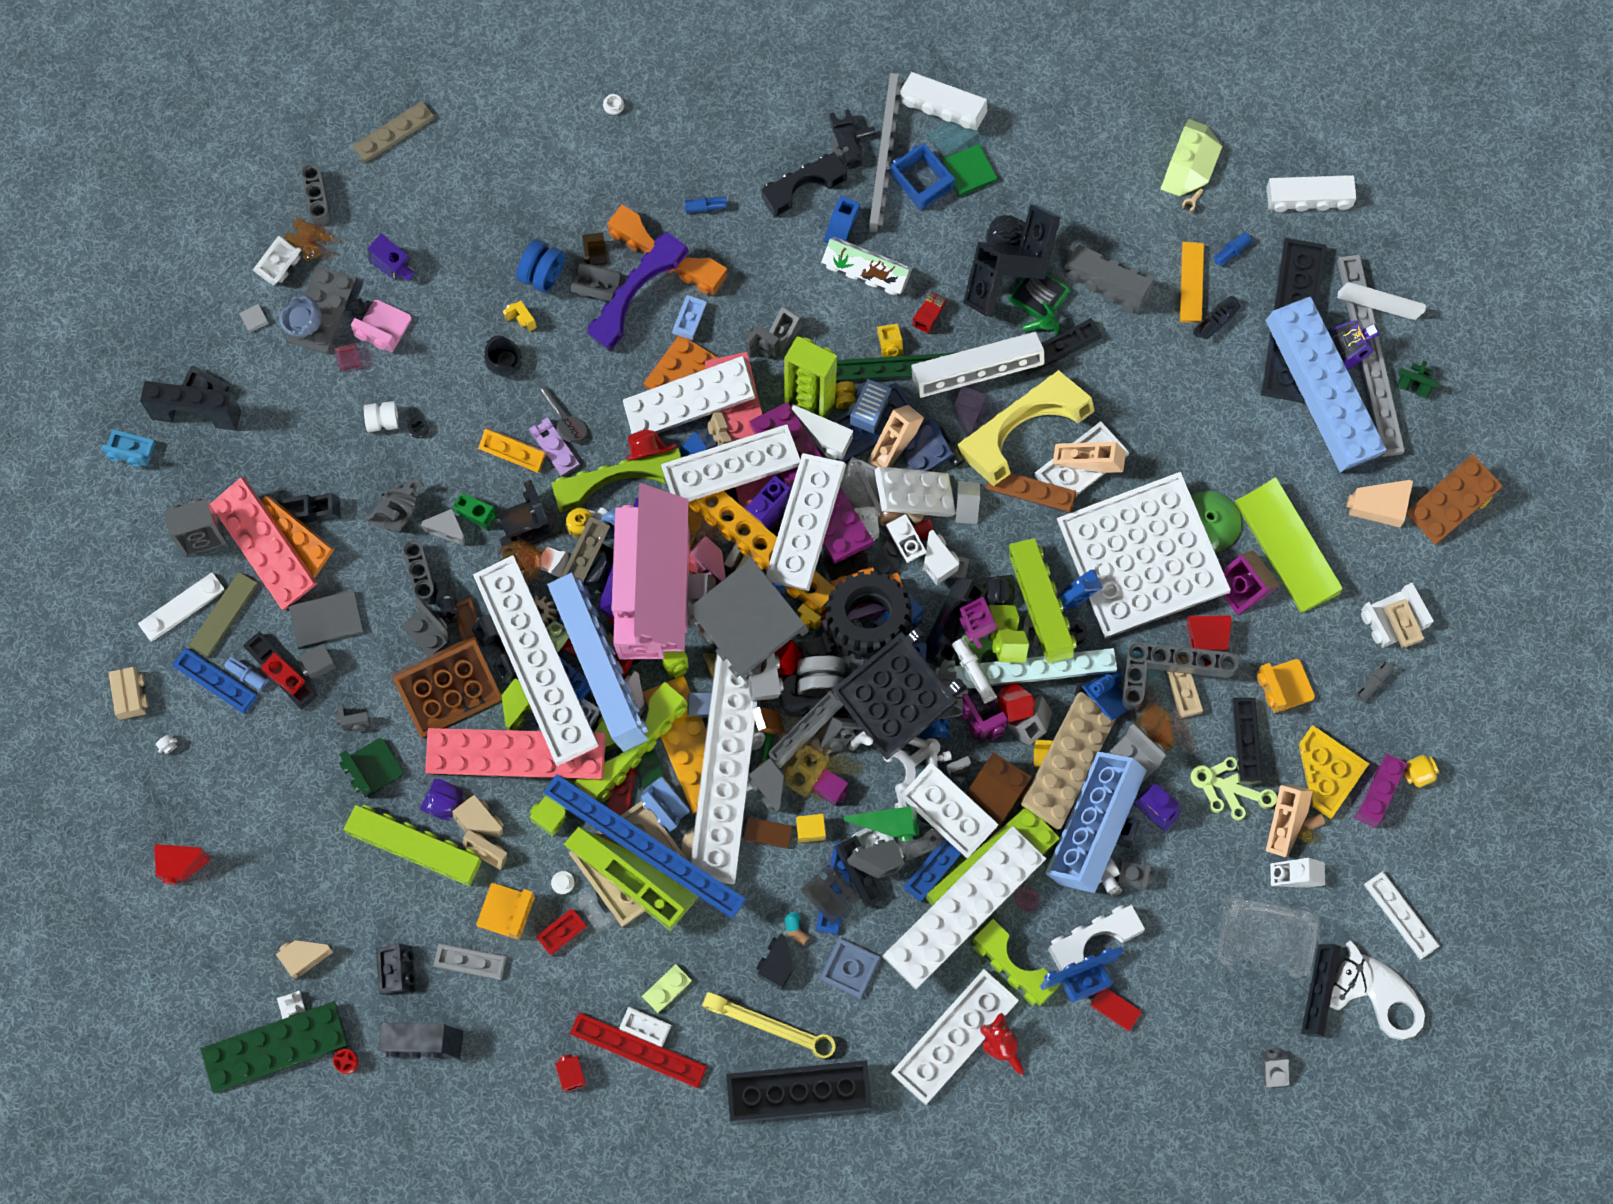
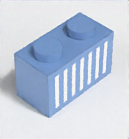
M867 379L865 385L861 384L856 395L859 398L856 404H851L848 411L850 424L874 434L891 398L892 388Z

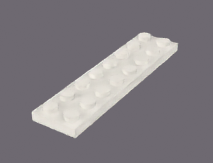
M1012 826L883 955V958L916 990L1046 858Z

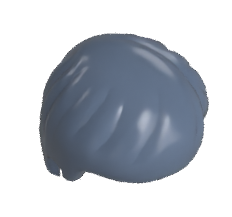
M306 295L296 296L291 300L289 306L281 311L279 322L282 329L289 335L304 337L317 331L322 322V313L318 304L311 297Z

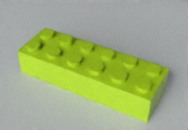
M796 337L784 358L785 403L788 402L791 408L795 405L828 419L835 407L837 355L831 349L821 348L808 338Z
M1024 808L927 894L926 900L933 906L1012 826L1043 856L1058 844L1060 838L1040 817Z

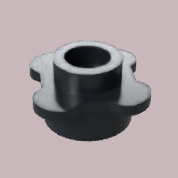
M362 298L351 301V306L345 309L346 311L351 310L352 315H357L368 310L367 303L370 301H363Z

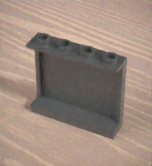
M752 558L688 608L692 614L689 617L697 628L702 626L705 630L702 634L710 645L713 642L717 645L718 649L715 652L723 661L727 659L731 663V666L728 668L736 678L741 676L744 681L748 680L745 677L747 673L798 633L803 636L809 631Z

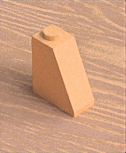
M1405 480L1357 488L1354 494L1348 497L1346 507L1350 508L1349 515L1401 527L1405 521L1413 481Z

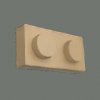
M1406 599L1384 607L1401 648L1423 641L1422 632Z
M470 830L464 835L462 845L464 849L467 848L477 852L479 858L499 870L502 869L506 863L507 852L501 846L493 845L481 834L473 833Z

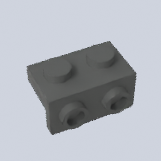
M581 262L578 275L572 282L571 291L581 296H591L603 302H611L615 297V291L619 287L621 273Z

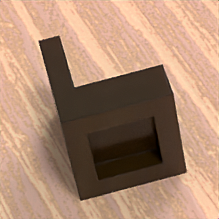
M603 232L582 235L585 262L591 265L606 264L607 256Z

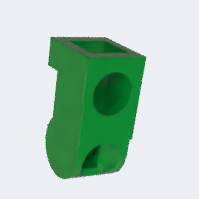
M460 494L451 508L454 513L487 531L498 515L493 506L466 494Z

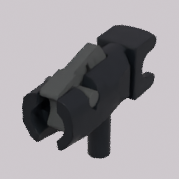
M846 109V117L840 120L836 117L835 113H831L829 120L835 135L831 146L846 170L862 165V146L859 145L858 141H860V138L875 135V128L873 126L855 131L851 111Z

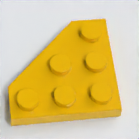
M1312 725L1298 744L1307 787L1313 790L1311 805L1331 819L1369 763Z

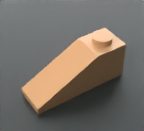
M909 405L893 410L868 462L877 468L879 466L891 467L916 435L924 417Z
M1117 442L1056 444L1053 465L1101 473L1123 472L1126 451Z
M1280 785L1266 848L1267 852L1283 857L1289 856L1308 814L1313 790L1296 785Z

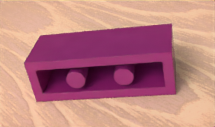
M1386 754L1381 759L1355 814V819L1373 828L1381 822L1408 763L1389 754Z

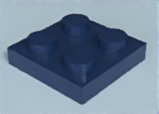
M933 418L920 425L916 435L902 452L912 470L929 472L955 456Z

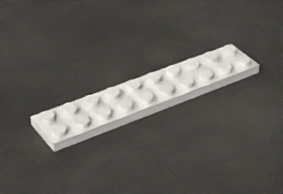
M512 555L473 574L556 765L559 766L598 747V742L516 558Z
M717 654L690 862L721 883L735 884L755 722L752 711L756 708L757 701H751L748 681H744L741 676L736 678L728 668L731 666V663L727 659L723 661ZM762 662L747 673L745 677L748 679L751 675L760 674Z

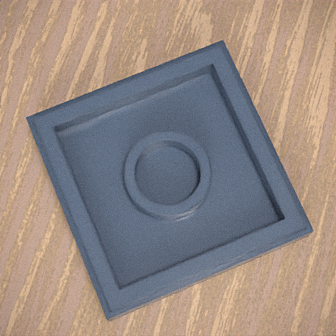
M838 938L819 980L862 999L881 957L844 939Z

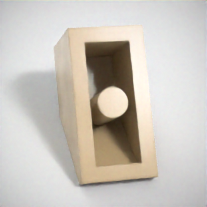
M295 940L292 943L289 941L279 948L280 952L276 955L291 977L296 980L332 954L333 951L326 944Z

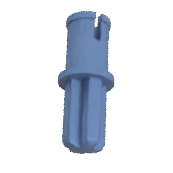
M230 657L226 661L225 668L240 677V681H246L259 691H262L267 684L268 679L252 670V666L248 667L234 657Z

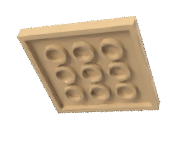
M642 801L621 815L622 818L687 860L665 828L658 823L652 810H647ZM600 831L595 833V835L619 845ZM572 851L569 852V855L621 927H624L645 912Z

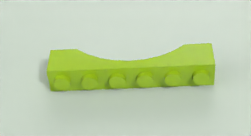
M679 449L655 455L650 454L632 461L623 460L618 465H604L592 472L582 471L570 478L560 477L551 484L559 513L581 507L595 491L617 480L645 478L667 484L661 464L681 458Z
M664 682L649 700V711L645 722L648 728V732H646L648 741L621 753L612 760L604 762L603 779H577L574 785L598 802H605L611 795L610 791L625 780L626 773L631 768L634 769L638 766L643 754L654 748L657 743L656 740L660 735L666 734L672 726L671 723L686 712L688 703L685 698Z
M601 716L598 721L599 726L593 733L606 734L605 752L620 748L612 739L604 718ZM563 778V779H565V780L568 781L569 783L573 784V782L575 781L576 778ZM547 796L540 803H535L530 810L531 822L552 837L567 819V810Z

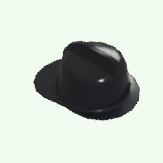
M1013 574L980 578V585L987 590L984 599L988 607L989 605H1014L1015 580Z

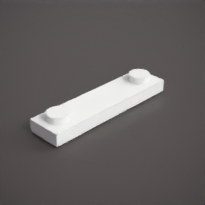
M210 573L143 619L138 625L148 639L153 642L226 590L215 575Z

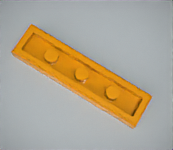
M1182 242L1179 322L1200 323L1202 321L1204 243Z

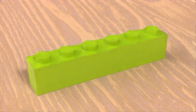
M1035 538L1009 544V557L1047 664L1073 658V651L1076 648L1075 637L1069 634L1070 625L1068 618L1062 615L1063 605L1061 599L1056 598L1057 590L1054 581L1049 579V566L1047 563L1044 564L1042 560L1044 558L1042 547L1037 546Z
M367 805L362 807L354 806L343 829L346 834L469 887L471 886L482 863L477 852L467 848L465 851L457 848L458 845L449 840H445V842L439 841L436 835L425 831L424 834L416 831L415 826L404 822L403 825L395 822L396 818L385 813L383 816L375 813V809Z

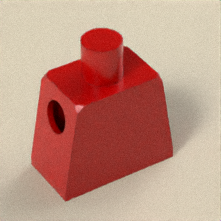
M1231 615L1189 616L1186 626L1191 647L1194 649L1227 652ZM1204 659L1205 667L1210 666L1209 660Z

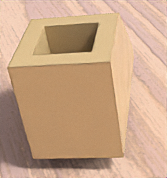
M473 795L452 811L454 820L465 833L470 830L473 833H479L487 837H501L503 835V823L496 815L492 816L487 811L489 807L482 798L478 800Z

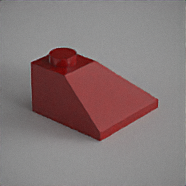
M155 844L154 847L156 876L163 880V884L176 885L177 881L184 882L210 861V856L201 847Z

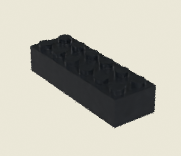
M867 1060L726 1074L731 1125L872 1111Z

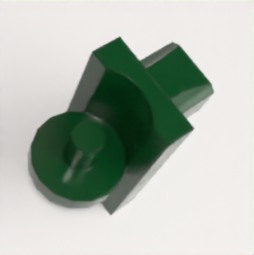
M1423 360L1421 366L1412 363L1410 368L1418 373L1404 368L1399 370L1398 375L1400 377L1397 387L1408 391L1412 381L1420 384L1416 395L1427 399L1432 390L1436 389L1439 382L1422 376L1425 374L1431 377L1433 373L1432 370L1426 368L1427 361Z

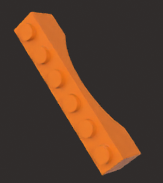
M621 204L607 223L609 235L616 241L621 239L626 242V245L635 252L637 250L644 254L650 252L655 246V241L646 232L640 216ZM685 257L676 269L667 271L669 273H677L679 278L687 284L690 282L695 284L701 293H709L713 296L728 277L727 268L711 258Z

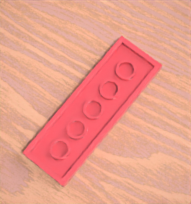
M240 477L210 503L282 610L289 608L288 606L293 605L318 584L245 477Z

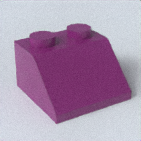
M1254 550L1241 554L1222 570L1230 588V593L1223 595V597L1237 615L1267 597L1280 586Z

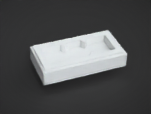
M628 1007L619 1029L663 1047L672 1026Z

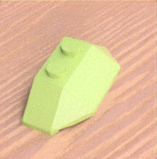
M1188 119L1160 190L1181 197L1208 184L1222 149V145L1209 126Z

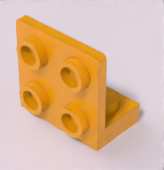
M491 883L476 923L477 927L520 941L535 899L533 892L525 889L523 892Z

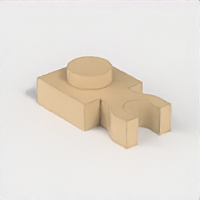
M713 412L711 421L708 422L709 434H712L718 446L732 442L727 434L728 427L722 412Z

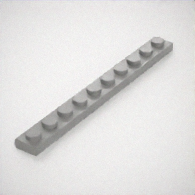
M1360 255L1339 257L1337 263L1342 285L1344 286L1347 282L1367 287ZM1346 301L1350 321L1358 320L1364 328L1375 323L1372 308ZM1377 336L1370 340L1374 348L1373 353L1360 361L1374 426L1386 448L1381 457L1402 455L1405 452L1379 337Z

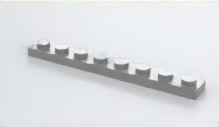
M890 73L869 225V232L876 233L878 232V226H883L884 213H880V210L886 204L887 195L883 194V188H888L889 176L885 174L886 169H890L892 157L888 156V151H893L894 138L890 137L891 132L896 130L897 122L896 119H893L894 113L898 114L899 101L895 100L896 95L901 94L902 83L898 82V74Z

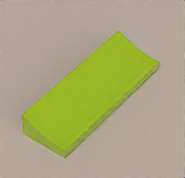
M1276 477L1235 500L1236 506L1300 613L1340 594L1343 589Z

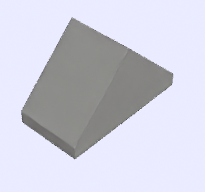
M781 307L769 331L779 338L781 353H783L801 329V317L787 307Z
M958 481L955 523L977 524L980 483Z
M452 509L426 519L421 524L423 531L463 546L466 543Z

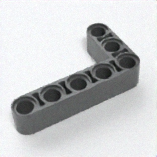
M1141 642L1133 643L1129 647L1126 656L1122 703L1130 711H1135L1141 707L1145 693L1147 669L1229 678L1235 674L1239 660L1236 655L1230 652ZM1139 651L1142 653L1143 658L1135 659L1131 653ZM1160 653L1165 656L1166 660L1162 662L1157 661L1154 655ZM1184 656L1187 658L1188 663L1180 664L1177 661V657ZM1207 659L1211 665L1204 667L1200 664L1199 660ZM1228 661L1232 663L1233 668L1225 669L1222 666V662ZM1135 672L1141 676V679L1134 681L1129 675ZM1135 694L1138 696L1139 701L1130 702L1127 696Z

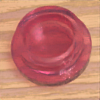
M1030 888L1019 891L1016 897L1017 906L1027 912L1034 910L1039 904V896L1036 891Z

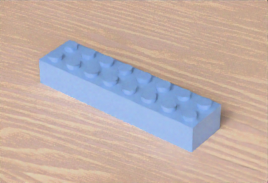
M1308 297L1272 311L1265 321L1305 399L1308 409L1339 472H1344L1378 458L1386 451V448L1312 298Z
M572 573L547 584L612 739L623 752L648 741L646 736L648 728L638 714L640 709L630 695L632 690L622 676L624 673L623 669L613 656L616 654L615 650L605 637L608 634L603 624H600L597 618L599 613L595 605H592L590 601L592 597L587 586H584L580 578L576 579Z

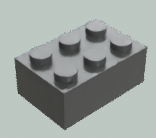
M195 499L190 504L183 506L175 505L163 512L169 536L184 557L227 544L221 521L207 499Z

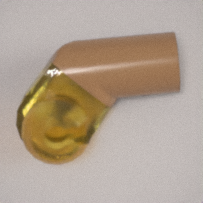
M1322 814L1304 820L1298 834L1300 841L1310 843L1313 840L1314 828L1325 824Z

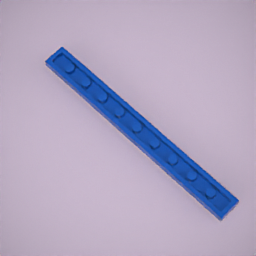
M556 774L543 792L545 796L731 919H734L745 903L746 899L559 775Z

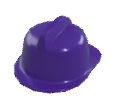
M435 778L429 791L426 793L420 809L439 819L449 821L453 816L452 811L462 804L464 792L455 785Z

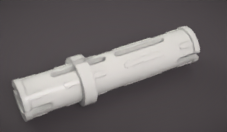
M965 638L955 641L952 646L961 660L960 664L963 668L965 667L984 704L994 700L997 696L981 670L976 654L972 653Z

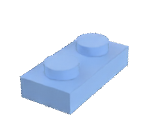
M686 295L672 334L693 340L707 302Z

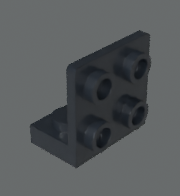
M532 480L523 483L526 491L522 493L526 502L497 513L507 538L519 536L523 532L540 528L542 525L549 523Z

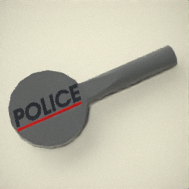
M547 387L541 388L539 392L559 418L557 424L559 436L572 443L582 441L587 433L585 424L576 417L567 416Z

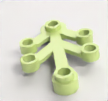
M1228 757L1224 762L1211 768L1197 766L1191 773L1192 783L1198 788H1203L1209 799L1211 811L1219 813L1224 808L1223 801L1218 799L1212 787L1215 786L1220 788L1232 810L1231 816L1235 820H1242L1245 817L1246 811L1240 806L1234 793L1257 801L1264 809L1272 808L1277 802L1276 793L1270 789L1258 792L1238 785V773L1226 779L1215 777L1226 770L1234 771L1236 769L1237 760L1233 757ZM1232 761L1234 763V767L1229 768L1226 765V762ZM1204 774L1206 776V780H1199L1198 775ZM1263 797H1269L1271 799V803H1264ZM1219 802L1221 808L1215 809L1213 803ZM1237 809L1241 810L1242 816L1237 817L1234 811Z

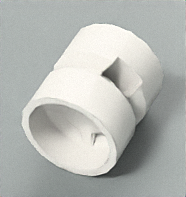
M395 401L383 402L381 406H378L377 403L364 405L367 432L380 431L382 427H385L386 430L399 429Z

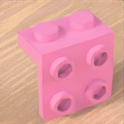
M374 300L362 321L354 318L351 327L354 336L358 339L366 340L381 350L385 349L393 353L411 322V316L382 301Z

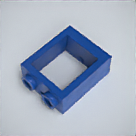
M925 143L912 147L908 154L902 158H896L890 166V175L920 211L954 188V177ZM923 159L940 180L918 194L901 172Z

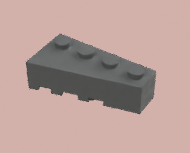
M1081 245L1076 247L1064 268V273L1070 280L1080 281L1089 291H1097L1103 294L1107 301H1115L1125 311L1136 314L1150 295L1155 279L1154 276L1149 274L1147 277L1139 275V270L1133 267L1127 270L1120 265L1119 261L1114 259L1106 261L1102 254Z

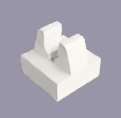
M300 991L277 998L283 1019L306 1011Z

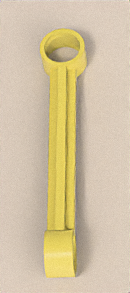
M707 993L703 1001L702 1007L726 1015L811 1049L813 1054L819 1059H828L835 1051V1041L829 1035L822 1034L816 1037L731 1003L725 998L712 993ZM828 1039L832 1043V1051L825 1056L819 1054L815 1049L817 1041Z

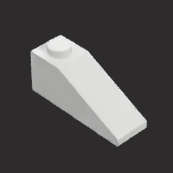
M793 405L792 410L810 439L821 452L830 459L836 460L837 458L842 461L853 439V430Z

